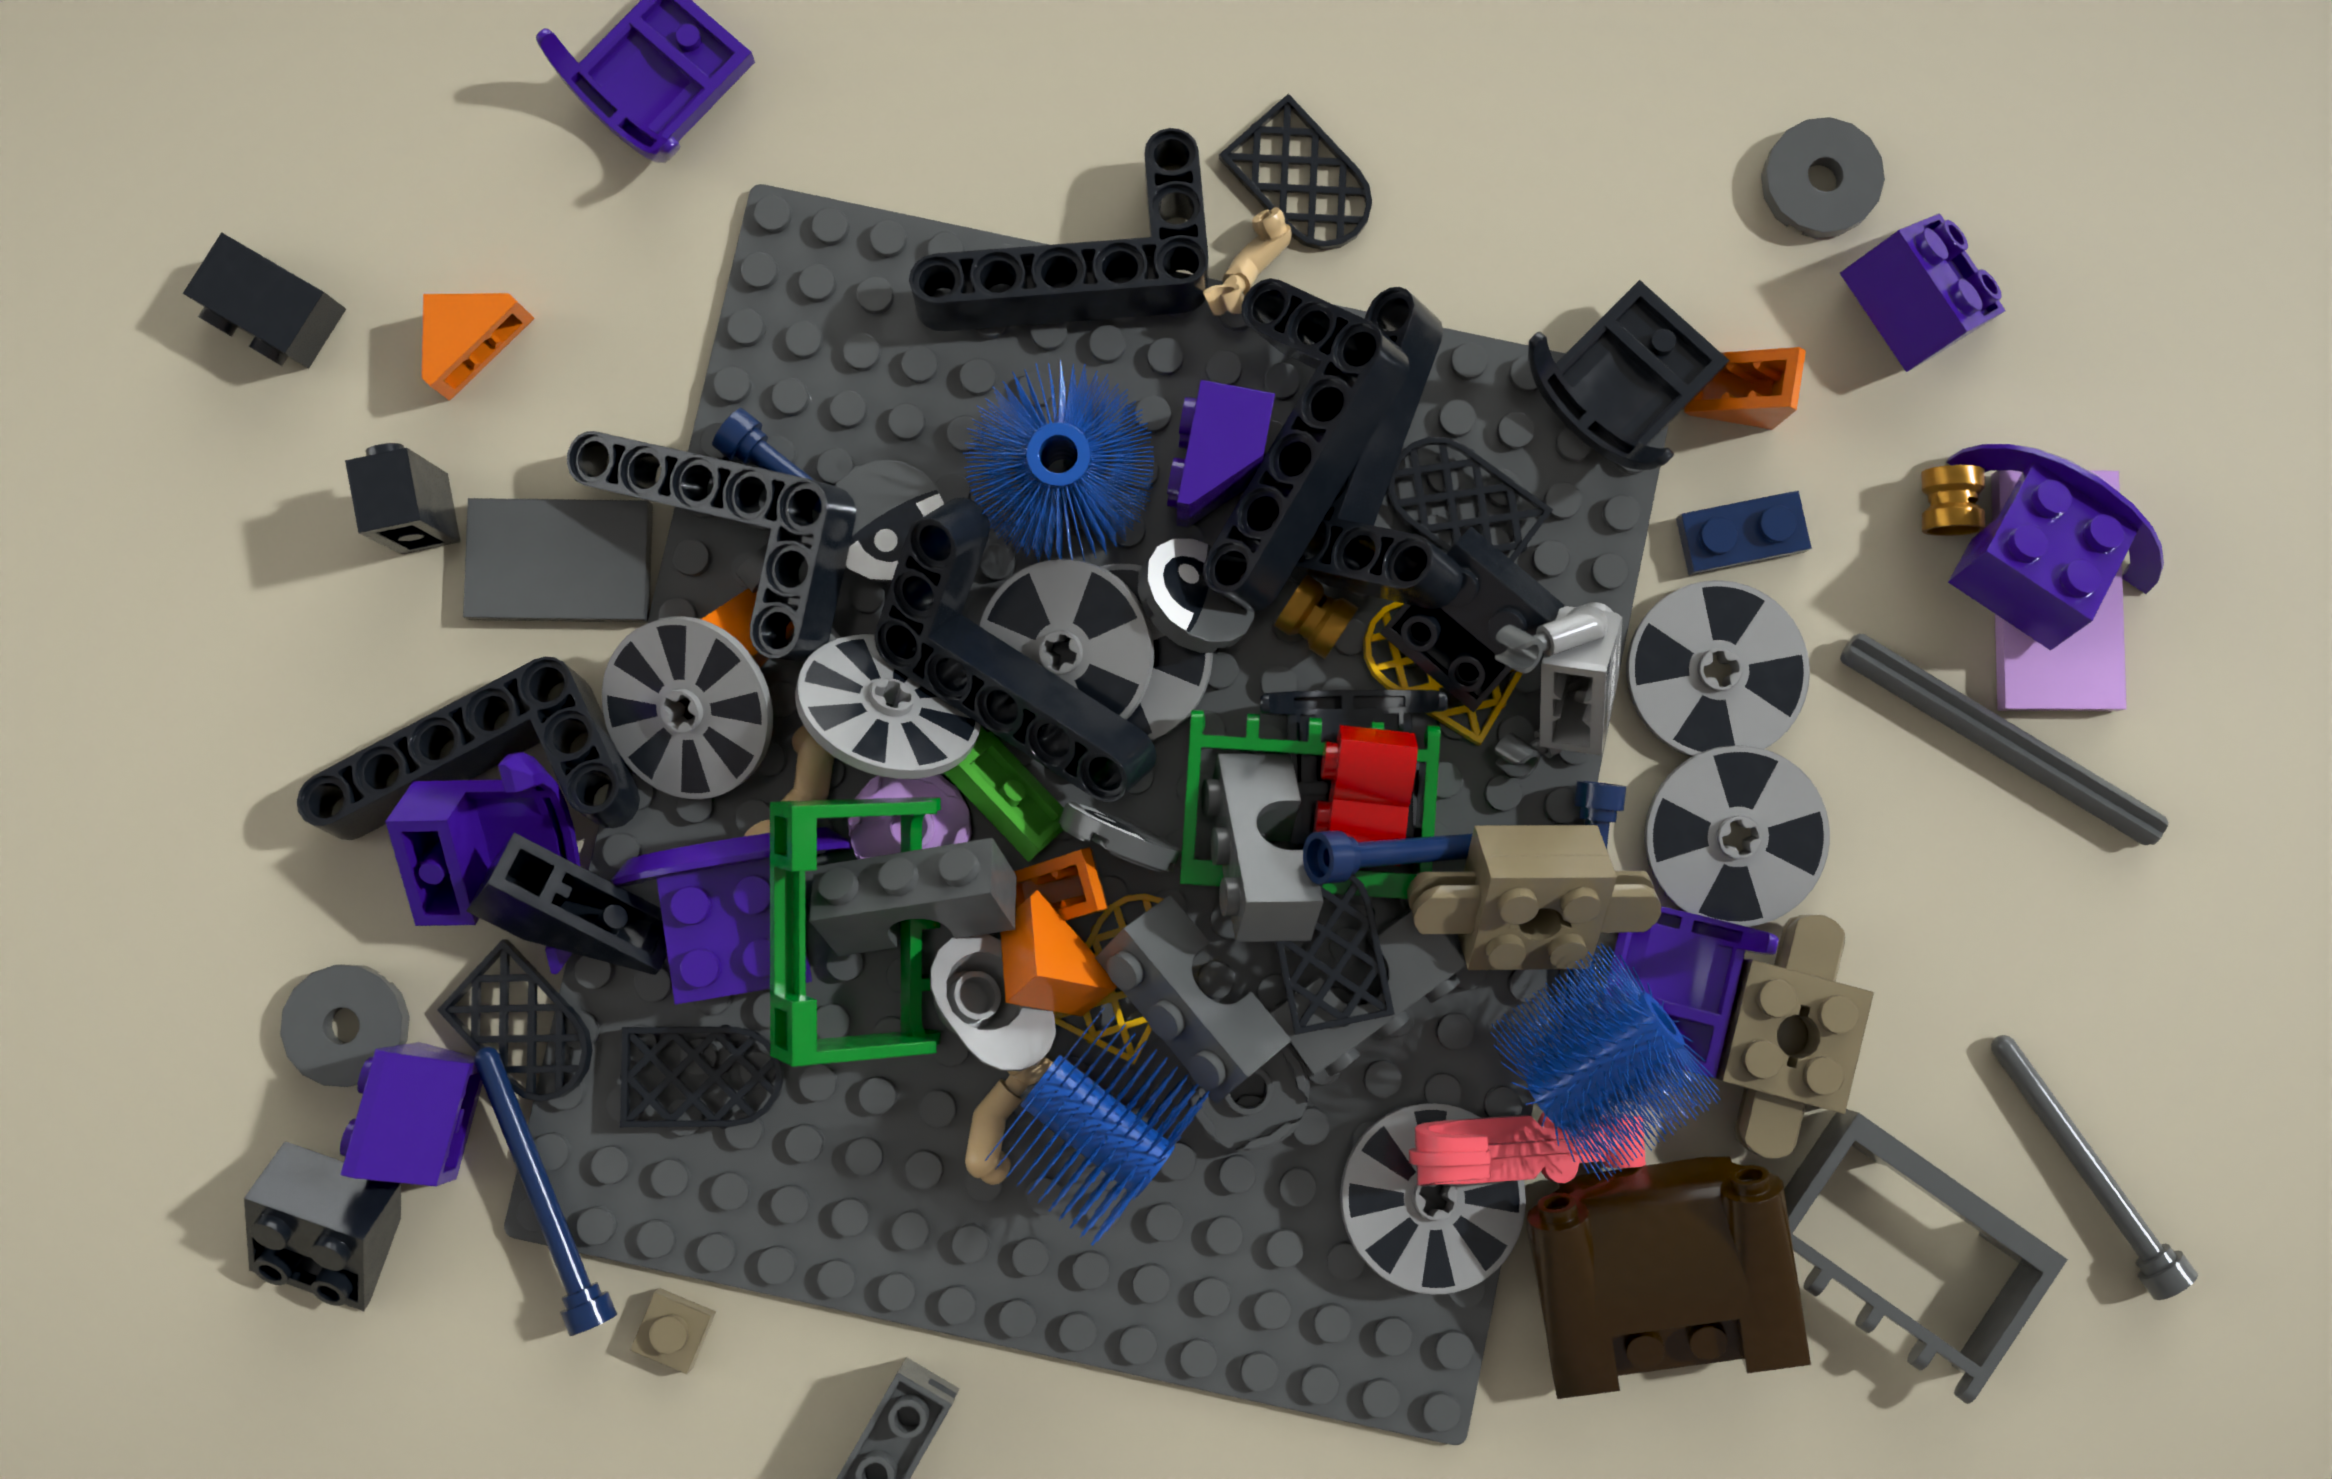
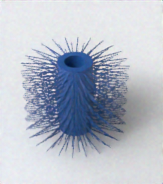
M1061 360L1058 418L1054 385L1048 363L1054 423H1052L1037 363H1035L1049 424L1046 422L1026 370L1024 369L1029 391L1039 416L1014 372H1012L1023 406L1004 381L1002 382L1007 390L1009 402L994 387V393L1004 404L999 400L997 402L1000 405L998 408L985 398V400L1000 411L998 412L987 403L988 406L998 413L996 414L992 411L998 417L977 406L993 417L991 418L979 411L980 413L1002 427L981 416L982 418L1005 432L987 422L983 424L974 419L972 420L990 430L979 425L976 426L991 434L977 428L976 430L967 428L968 430L978 432L979 435L969 434L981 437L980 439L982 440L972 437L971 439L994 446L975 442H965V444L988 447L998 451L975 446V448H967L992 453L980 451L963 453L993 456H971L965 458L987 459L999 462L967 461V463L988 464L964 468H994L967 471V473L988 472L969 475L966 478L991 475L968 481L993 479L970 485L975 486L989 483L972 489L970 492L994 486L974 493L972 496L990 491L985 495L977 496L974 501L994 494L976 503L979 505L988 499L999 496L988 503L980 505L982 508L997 501L995 504L984 509L983 513L1004 501L993 510L985 513L988 516L999 507L1005 505L999 511L987 517L989 521L993 522V529L1014 511L995 530L996 532L1003 525L996 534L998 535L1005 528L998 539L1007 531L1003 536L1004 538L1014 526L1011 533L1004 540L1006 541L1016 529L1013 536L1009 539V541L1012 540L1017 533L1013 540L1014 542L1027 522L1014 544L1015 546L1026 529L1015 550L1021 544L1016 552L1018 553L1021 546L1023 548L1027 540L1024 547L1025 550L1028 544L1025 551L1026 554L1028 550L1026 557L1031 547H1033V550L1035 548L1034 553L1036 552L1035 556H1037L1038 563L1044 543L1045 554H1047L1048 560L1051 559L1055 528L1056 550L1059 559H1062L1064 514L1071 560H1073L1068 506H1070L1082 557L1085 562L1072 505L1076 509L1094 556L1096 555L1094 543L1084 517L1107 555L1106 541L1100 527L1116 546V532L1121 537L1126 534L1124 532L1126 531L1124 529L1125 526L1122 523L1126 526L1128 525L1125 522L1131 525L1123 518L1125 517L1129 520L1125 515L1141 523L1133 518L1134 516L1137 517L1122 506L1138 514L1137 512L1116 499L1137 511L1139 510L1135 507L1142 510L1145 509L1134 503L1146 506L1134 499L1143 503L1146 502L1142 500L1150 502V500L1142 497L1150 498L1144 494H1150L1149 492L1126 485L1150 490L1148 488L1153 487H1149L1151 486L1149 484L1153 483L1148 482H1151L1149 480H1153V477H1136L1129 474L1153 476L1154 473H1137L1124 470L1154 471V469L1132 468L1154 466L1153 464H1129L1154 462L1153 460H1134L1138 458H1154L1151 454L1134 456L1153 452L1151 450L1129 453L1140 449L1154 448V446L1134 448L1151 441L1128 446L1135 442L1152 438L1144 437L1130 441L1152 432L1131 436L1147 429L1141 428L1123 436L1133 429L1148 424V422L1124 431L1143 419L1137 422L1135 420L1127 427L1118 431L1127 423L1141 416H1134L1126 423L1118 426L1127 418L1143 410L1134 411L1130 415L1127 414L1135 407L1129 411L1127 408L1136 401L1129 406L1127 404L1118 414L1109 419L1128 401L1127 399L1117 408L1120 405L1119 403L1128 396L1127 394L1122 400L1119 399L1127 390L1120 396L1118 394L1106 408L1110 400L1117 393L1116 391L1106 403L1115 388L1106 397L1109 392L1108 390L1095 410L1108 388L1107 386L1094 406L1108 380L1101 391H1098L1109 374L1106 375L1100 387L1098 386L1096 390L1099 383L1097 382L1095 386L1098 379L1097 376L1093 384L1098 372L1096 371L1087 391L1086 364H1084L1078 387L1076 385L1073 364L1066 403V387ZM1112 411V413L1107 417V419L1103 423H1101L1105 419V417ZM1123 411H1125L1118 419H1116L1114 422H1112L1111 424H1109V423H1110L1111 421H1113L1119 414H1121ZM984 435H988V436L994 437V438H996V439H998V440H1001V441H997V440L991 439V438H989V437H987V436H984ZM987 440H991V441L997 442V443H999V444H1001V445H1003V446L997 445V444L992 443V442L987 441ZM1109 457H1118V458H1114V459H1106V458H1109ZM1060 459L1070 460L1075 463L1070 470L1063 473H1054L1047 470L1053 462ZM1008 468H1018L1014 470H1004ZM1129 478H1137L1148 482L1136 481ZM1125 481L1137 482V483L1144 484V485H1147V486L1136 485V484L1128 483V482H1125ZM1122 487L1129 488V489H1131V490H1133V491H1136V492H1132V491L1126 490V489H1124V488H1122ZM1120 490L1129 492V493H1131V494H1133V495L1124 493V492H1122V491H1120ZM1006 509L1003 513H1001L999 516L993 519L1002 510ZM1020 509L1016 516L1010 522H1008L1013 517V515ZM1010 510L1004 517L998 520L1005 512ZM1022 512L1018 519L1014 523H1012L1015 520V518Z
M1597 945L1617 971L1616 973L1608 965L1605 958L1599 955L1612 972L1611 974L1596 955L1602 967L1610 976L1609 978L1589 953L1609 980L1608 982L1600 970L1587 958L1589 961L1587 962L1589 964L1588 968L1597 977L1603 988L1580 959L1594 979V982L1577 963L1584 972L1582 976L1577 969L1573 968L1581 980L1580 983L1569 969L1568 971L1579 984L1578 987L1565 972L1564 974L1567 976L1571 986L1567 982L1565 983L1559 974V977L1573 997L1569 995L1557 979L1556 981L1562 987L1561 989L1564 994L1553 983L1552 985L1561 999L1555 995L1549 986L1548 988L1556 997L1558 1004L1544 988L1543 990L1553 1006L1538 990L1553 1014L1549 1012L1537 996L1536 998L1541 1003L1544 1011L1532 998L1531 1000L1542 1017L1536 1013L1526 1000L1539 1020L1538 1022L1523 1005L1533 1020V1024L1517 1005L1534 1032L1530 1030L1514 1009L1513 1011L1520 1018L1527 1032L1515 1020L1512 1014L1511 1017L1523 1035L1517 1031L1505 1013L1504 1016L1518 1033L1520 1040L1502 1019L1501 1021L1508 1028L1515 1042L1507 1035L1499 1022L1496 1021L1516 1051L1512 1049L1496 1027L1491 1024L1519 1061L1492 1032L1490 1033L1518 1064L1510 1060L1495 1045L1493 1046L1526 1077L1525 1079L1501 1062L1527 1083L1528 1088L1512 1082L1530 1091L1535 1102L1526 1103V1105L1537 1103L1544 1112L1545 1116L1541 1126H1543L1546 1116L1554 1123L1558 1146L1557 1127L1562 1130L1575 1162L1564 1131L1566 1130L1588 1174L1589 1171L1577 1149L1578 1146L1599 1180H1601L1579 1142L1606 1180L1609 1181L1592 1157L1589 1149L1611 1176L1612 1174L1605 1167L1598 1153L1606 1160L1615 1174L1616 1172L1600 1147L1605 1150L1620 1172H1622L1610 1156L1606 1146L1619 1160L1621 1165L1623 1163L1611 1144L1620 1152L1629 1166L1630 1164L1615 1144L1612 1136L1630 1158L1631 1156L1626 1151L1621 1140L1638 1158L1623 1136L1624 1134L1643 1157L1630 1134L1643 1150L1645 1149L1635 1132L1644 1140L1651 1151L1652 1149L1639 1132L1636 1124L1650 1141L1651 1138L1645 1128L1660 1143L1647 1122L1650 1123L1662 1139L1663 1137L1655 1128L1654 1122L1665 1135L1667 1133L1659 1120L1662 1123L1664 1122L1672 1133L1661 1117L1660 1112L1675 1130L1676 1128L1673 1126L1670 1117L1675 1122L1677 1121L1681 1128L1682 1126L1670 1110L1671 1107L1685 1126L1687 1125L1677 1113L1678 1110L1686 1119H1689L1683 1109L1686 1107L1696 1120L1681 1098H1684L1699 1116L1694 1109V1104L1696 1106L1698 1104L1703 1112L1704 1110L1692 1093L1694 1092L1709 1111L1689 1084L1690 1082L1694 1086L1698 1094L1708 1104L1711 1103L1706 1091L1701 1087L1694 1074L1717 1103L1700 1077L1717 1097L1718 1095L1697 1068L1718 1091L1719 1089L1693 1061L1694 1059L1712 1076L1684 1047L1685 1045L1705 1061L1685 1044L1683 1038L1691 1042L1693 1041L1680 1033L1674 1022L1679 1021H1672L1663 1009L1664 1001L1661 1006L1653 998L1649 983L1647 984L1650 995L1645 992L1634 967L1632 968L1642 990L1622 956L1619 954L1632 979L1610 946L1609 949L1623 971L1606 948L1603 946L1617 968ZM1592 966H1593V967L1596 969V971L1601 975V977L1603 978L1604 982L1597 976V974H1596V972L1594 971V969L1592 968ZM1585 975L1588 977V979L1591 981V983L1595 986V988L1598 990V992L1590 985V983L1588 982V980H1587V978L1585 977ZM1581 977H1582V978L1586 981V983L1590 986V988H1591V990L1593 991V993L1588 989V987L1585 985V983L1583 982V980L1581 979ZM1582 985L1587 989L1591 997L1588 995V993L1585 991ZM1574 986H1575V987L1578 989V991L1583 995L1585 1001H1584V1000L1582 999V997L1578 994V992L1576 991V989L1574 988ZM1571 989H1572V990L1574 991V993L1579 997V999L1581 1000V1002H1582V1004H1583L1584 1006L1581 1005V1003H1580L1579 1000L1576 998V996L1573 994V992L1571 991ZM1567 995L1570 997V999L1573 1001V1003L1577 1006V1008L1579 1009V1011H1578V1010L1576 1009V1007L1571 1003V1001L1569 1000V998L1567 997ZM1563 997L1570 1003V1005L1572 1006L1574 1012L1570 1009V1007L1568 1006V1004L1566 1003V1001L1563 999ZM1555 1004H1556L1557 1007L1562 1011V1013L1565 1015L1566 1019L1560 1014V1012H1559L1558 1009L1556 1008ZM1554 1010L1559 1014V1016L1561 1017L1562 1021H1561V1020L1559 1019V1017L1556 1015V1013L1554 1012ZM1544 1015H1545V1016L1548 1018V1020L1552 1023V1025H1553V1027L1555 1028V1030L1550 1026V1024L1548 1023V1021L1546 1020V1018L1544 1017ZM1550 1016H1551V1017L1553 1018V1020L1557 1023V1025L1559 1026V1028H1558V1027L1555 1025V1023L1551 1020ZM1537 1024L1542 1028L1546 1036L1541 1032ZM1535 1028L1540 1032V1034L1542 1035V1037H1543V1039L1545 1040V1042L1542 1040V1038H1541L1540 1035L1537 1033V1031L1535 1030ZM1526 1034H1527V1035L1529 1036V1038L1533 1041L1535 1047L1532 1045V1043L1530 1042V1040L1528 1039V1037L1526 1036ZM1531 1034L1534 1036V1038L1537 1040V1042L1540 1044V1046H1539V1045L1536 1043V1041L1532 1038ZM1519 1043H1520V1044L1522 1045V1047L1526 1050L1527 1054L1522 1050V1048H1521V1046L1519 1045ZM1516 1046L1521 1050V1052L1523 1053L1524 1057L1521 1055V1053H1520L1519 1050L1516 1048ZM1693 1080H1694V1081L1696 1082V1084L1701 1088V1090L1703 1091V1093L1705 1094V1096L1707 1097V1099H1706V1098L1702 1095V1093L1698 1090V1088H1697L1696 1085L1694 1084ZM1682 1084L1687 1088V1090L1689 1091V1093L1691 1094V1096L1694 1098V1100L1696 1101V1103H1695V1102L1690 1098V1096L1687 1094V1092L1685 1091V1089H1684V1087L1682 1086ZM1671 1088H1672L1673 1091L1676 1093V1095H1677L1678 1098L1681 1100V1102L1676 1098V1096H1675L1674 1093L1672 1092ZM1679 1088L1686 1094V1096H1687L1688 1099L1690 1100L1691 1104H1690V1103L1688 1102V1100L1684 1097V1095L1681 1093V1091L1679 1090ZM1669 1093L1675 1098V1100L1677 1101V1103L1679 1104V1106L1681 1107V1109L1683 1110V1112L1680 1110V1108H1679V1107L1675 1104V1102L1672 1100V1098L1670 1097ZM1666 1096L1671 1100V1102H1672V1104L1674 1105V1107H1673V1106L1671 1105V1103L1668 1101V1099L1666 1098ZM1659 1098L1663 1101V1103H1664L1665 1106L1668 1108V1110L1670 1111V1113L1663 1107V1105H1662V1103L1660 1102ZM1654 1099H1655V1100L1658 1102V1104L1663 1108V1110H1664V1112L1666 1113V1115L1662 1112V1110L1659 1108V1106L1655 1103ZM1648 1102H1649L1650 1105L1653 1107V1109H1654L1655 1112L1658 1114V1116L1653 1112V1110H1652L1651 1107L1649 1106ZM1641 1107H1642V1108L1645 1110V1112L1648 1114L1649 1118L1646 1116V1114H1645L1644 1111L1641 1109ZM1646 1107L1652 1112V1114L1654 1115L1655 1119L1650 1115V1113L1647 1111ZM1635 1110L1638 1112V1114L1640 1115V1117L1642 1118V1120L1645 1122V1124L1639 1119V1117L1637 1116ZM1631 1113L1638 1119L1641 1126L1637 1123V1121L1634 1119ZM1624 1114L1626 1115V1117L1628 1118V1120L1631 1122V1124L1633 1125V1127L1628 1123V1121H1627V1119L1625 1118ZM1622 1119L1627 1123V1125L1629 1126V1128L1631 1129V1131L1633 1132V1134L1630 1132V1130H1629V1129L1626 1127V1125L1623 1123ZM1612 1124L1616 1127V1129L1618 1130V1132L1620 1133V1135L1615 1131V1129H1614V1127L1612 1126ZM1608 1126L1614 1131V1133H1615V1135L1617 1136V1138H1616V1137L1614 1136V1134L1610 1131V1129L1608 1128ZM1602 1129L1605 1131L1610 1140L1605 1136ZM1599 1132L1604 1136L1607 1143L1600 1136ZM1571 1135L1573 1136L1574 1140L1576 1141L1577 1147H1576V1145H1575V1143H1574V1141H1573ZM1589 1137L1593 1140V1142L1595 1143L1596 1147L1592 1144V1142H1591V1140L1589 1139ZM1585 1139L1591 1144L1593 1150H1592L1591 1147L1588 1145V1143L1585 1141Z
M1105 1008L1101 1010L1066 1056L1062 1057L1059 1054L1020 1104L1024 1108L985 1159L986 1161L1024 1112L1027 1111L1034 1116L1033 1120L995 1170L1005 1160L1036 1119L1045 1126L1028 1146L1006 1178L1013 1172L1047 1128L1055 1133L1025 1172L1017 1186L1020 1185L1058 1136L1065 1142L1027 1193L1028 1195L1069 1145L1075 1149L1074 1153L1044 1191L1038 1204L1060 1180L1079 1154H1082L1085 1159L1058 1194L1059 1196L1052 1203L1048 1210L1049 1212L1065 1196L1073 1183H1076L1091 1162L1096 1167L1074 1194L1073 1199L1065 1207L1060 1219H1063L1066 1213L1072 1209L1090 1184L1094 1183L1101 1171L1106 1173V1175L1101 1179V1183L1079 1210L1080 1212L1072 1221L1070 1229L1087 1213L1095 1200H1098L1110 1181L1114 1180L1117 1183L1108 1192L1104 1201L1095 1210V1214L1087 1222L1086 1227L1081 1232L1083 1236L1093 1227L1099 1217L1103 1216L1112 1201L1117 1199L1122 1189H1126L1123 1198L1111 1210L1112 1213L1094 1236L1095 1239L1091 1243L1092 1246L1096 1241H1099L1105 1231L1109 1230L1116 1218L1121 1216L1131 1199L1133 1198L1134 1200L1135 1197H1138L1152 1181L1173 1152L1175 1143L1181 1138L1179 1136L1194 1120L1192 1118L1201 1109L1203 1102L1210 1092L1208 1091L1202 1098L1200 1097L1193 1108L1189 1109L1182 1121L1178 1122L1168 1139L1163 1137L1165 1132L1177 1120L1175 1118L1188 1104V1100L1196 1092L1195 1089L1199 1085H1193L1178 1105L1173 1108L1166 1120L1161 1122L1158 1129H1153V1126L1159 1121L1158 1118L1181 1090V1086L1187 1080L1189 1074L1185 1075L1175 1088L1169 1092L1162 1104L1156 1108L1146 1123L1141 1118L1155 1103L1156 1098L1173 1077L1178 1066L1172 1069L1169 1075L1164 1078L1136 1114L1131 1111L1150 1086V1083L1160 1072L1159 1070L1168 1058L1158 1065L1141 1088L1137 1090L1127 1106H1124L1120 1100L1144 1071V1068L1153 1058L1157 1049L1144 1061L1116 1098L1109 1093L1147 1041L1137 1049L1106 1090L1098 1084L1123 1053L1136 1033L1130 1037L1095 1082L1088 1075L1123 1030L1125 1024L1085 1074L1077 1068L1114 1017L1075 1066L1072 1065L1066 1058Z

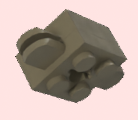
M1598 825L1474 826L1464 872H1422L1411 881L1407 889V898L1412 910L1413 921L1419 933L1458 934L1468 970L1567 969V967L1568 969H1580L1577 963L1582 969H1586L1580 959L1588 968L1589 964L1587 962L1589 961L1587 958L1592 962L1593 959L1589 953L1594 957L1600 933L1645 932L1657 922L1661 915V904L1646 871H1615Z
M1799 915L1790 918L1783 926L1774 965L1753 959H1744L1717 1077L1712 1078L1744 1087L1734 1127L1735 1137L1746 1150L1764 1158L1778 1159L1788 1156L1793 1152L1797 1144L1806 1104L1842 1114L1846 1112L1874 992L1836 982L1845 945V932L1835 920L1825 915Z

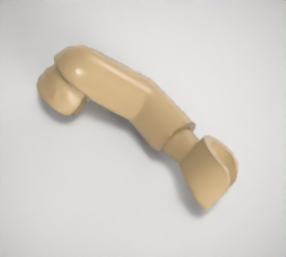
M1274 207L1271 210H1264L1252 219L1253 229L1258 236L1248 243L1234 258L1223 276V285H1215L1203 290L1205 299L1214 316H1221L1226 311L1231 314H1241L1244 297L1251 289L1258 275L1290 244L1292 236L1291 227L1285 223L1284 214L1279 208Z
M803 725L797 729L792 737L794 751L798 753L794 787L781 801L826 800L829 794L834 756L820 746ZM764 820L755 824L745 833V836L770 833V820Z
M1044 1057L1037 1065L1022 1071H1007L1010 1074L1006 1080L1000 1079L975 1108L965 1156L966 1168L973 1177L981 1178L987 1184L996 1185L1001 1183L1008 1175L1011 1167V1161L1008 1156L995 1170L1006 1155L1001 1151L1003 1140L986 1161L985 1159L1004 1136L1007 1118L1022 1101L1020 1095L1028 1085L1038 1082L1053 1062L1048 1058Z

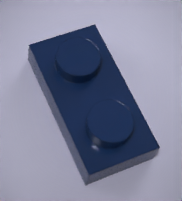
M1799 490L1682 513L1676 518L1689 576L1805 553L1812 549Z

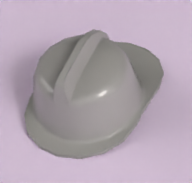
M989 934L957 939L953 937L937 951L930 968V989L934 996V1006L941 1022L951 1032L957 1034L965 1047L978 1060L1000 1071H1022L1037 1065L1050 1051L1056 1034L1053 1011L1005 1002L1001 940Z

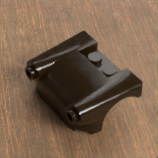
M1730 1156L1699 1157L1642 1167L1621 1169L1622 1172L1617 1169L1614 1170L1616 1174L1611 1170L1609 1172L1612 1176L1607 1171H1604L1603 1173L1609 1181L1606 1180L1601 1172H1597L1601 1180H1599L1595 1173L1575 1176L1569 1182L1559 1183L1557 1190L1541 1198L1538 1204L1528 1211L1527 1232L1557 1399L1620 1391L1618 1376L1738 1359L1743 1360L1747 1374L1811 1365L1787 1213L1784 1182L1779 1176L1770 1173L1766 1168L1757 1165L1742 1166L1732 1163Z

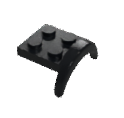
M1641 280L1557 363L1552 358L1547 337L1542 332L1535 333L1529 340L1528 360L1534 382L1553 412L1574 434L1599 454L1618 465L1635 470L1659 468L1674 456L1673 451L1668 447L1655 448L1648 445L1729 362V359Z
M1436 690L1265 693L1260 697V712L1266 715L1287 716V740L1307 741L1309 717L1322 718L1321 742L1336 743L1339 725L1370 728L1371 722H1384V730L1412 733V714L1445 711L1448 698L1446 693ZM1291 754L1301 797V804L1291 839L1288 841L1290 845L1305 844L1307 837L1313 833L1317 801L1328 802L1332 780L1321 779L1323 756ZM1413 791L1409 806L1406 838H1414Z

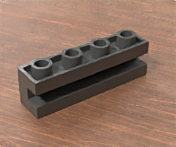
M906 1357L837 1479H910L950 1410L960 1388Z

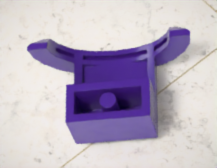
M1981 444L1964 448L1946 461L1949 465L1980 466L1984 468L1985 472L2008 470L2022 472L1999 516L1971 539L1948 583L2050 651L2093 621L2128 550L2130 564L2125 569L2122 579L2145 594L2158 583L2164 566L2162 544L2153 526L2131 501L2098 475L2058 455L2038 448L2013 444Z
M524 752L506 755L498 764L502 780L413 781L385 822L415 926L476 925L479 917L466 910L492 861L514 832L580 866L575 829L567 802L557 782L535 757ZM548 946L545 947L551 974L559 973L571 956V952Z
M828 827L817 828V853L853 849L851 841ZM770 833L695 844L633 857L626 860L610 880L611 883L619 887L642 884L652 879L657 880L675 1005L770 989ZM806 943V983L812 982Z

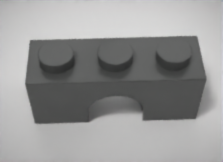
M1288 753L1218 754L1212 779H1205L1203 781V814L1205 817L1213 816L1214 822L1210 840L1211 859L1213 865H1222L1224 876L1220 883V909L1223 916H1231L1236 942L1311 941L1322 908L1323 897L1320 884L1314 883L1308 877L1303 864V850H1285L1267 842L1290 841L1301 804L1292 756Z
M993 838L817 866V870L813 871L809 921L838 956L897 948L898 922L908 919H927L939 922L946 926L956 939L1015 930L1017 875Z
M1169 895L1124 927L1095 959L1108 973L1111 981L1124 992L1148 1021L1154 1033L1162 1038L1186 1067L1193 1080L1206 1093L1210 1091L1208 1095L1217 1105L1290 1043L1292 1039L1252 992L1234 1004H1221L1208 998L1199 989L1192 974V962L1210 942L1173 897Z
M1411 908L1378 931L1395 1015L1352 1023L1347 1027L1337 1026L1295 1035L1287 997L1268 1010L1271 1016L1292 1039L1290 1044L1314 1076L1323 1069L1326 1070L1330 1077L1337 1074L1360 1056L1355 1048L1360 1042L1374 1032L1380 1040L1386 1038L1410 1020L1405 1010L1425 996L1430 1003H1433L1449 993L1461 982L1455 973L1466 966L1464 959L1445 934L1419 933L1413 921ZM1370 936V937H1369L1368 939H1366V940L1368 941V943H1369V944L1371 945V947L1373 948L1372 939H1371V936ZM1315 976L1302 987L1317 995L1325 981L1322 977ZM1380 985L1373 996L1385 1003ZM1330 989L1323 1001L1341 1013L1348 1005V1003L1338 999ZM1295 991L1293 994L1300 1021L1312 1001ZM1365 1000L1357 1004L1350 1016L1380 1011V1009ZM1318 1006L1307 1025L1336 1020L1337 1018Z

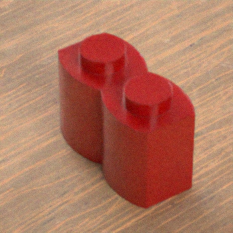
M1339 725L1336 743L1325 742L1321 779L1332 780L1328 802L1317 801L1313 832L1339 830L1347 836L1353 837L1357 842L1406 838L1408 813L1418 754L1415 733Z

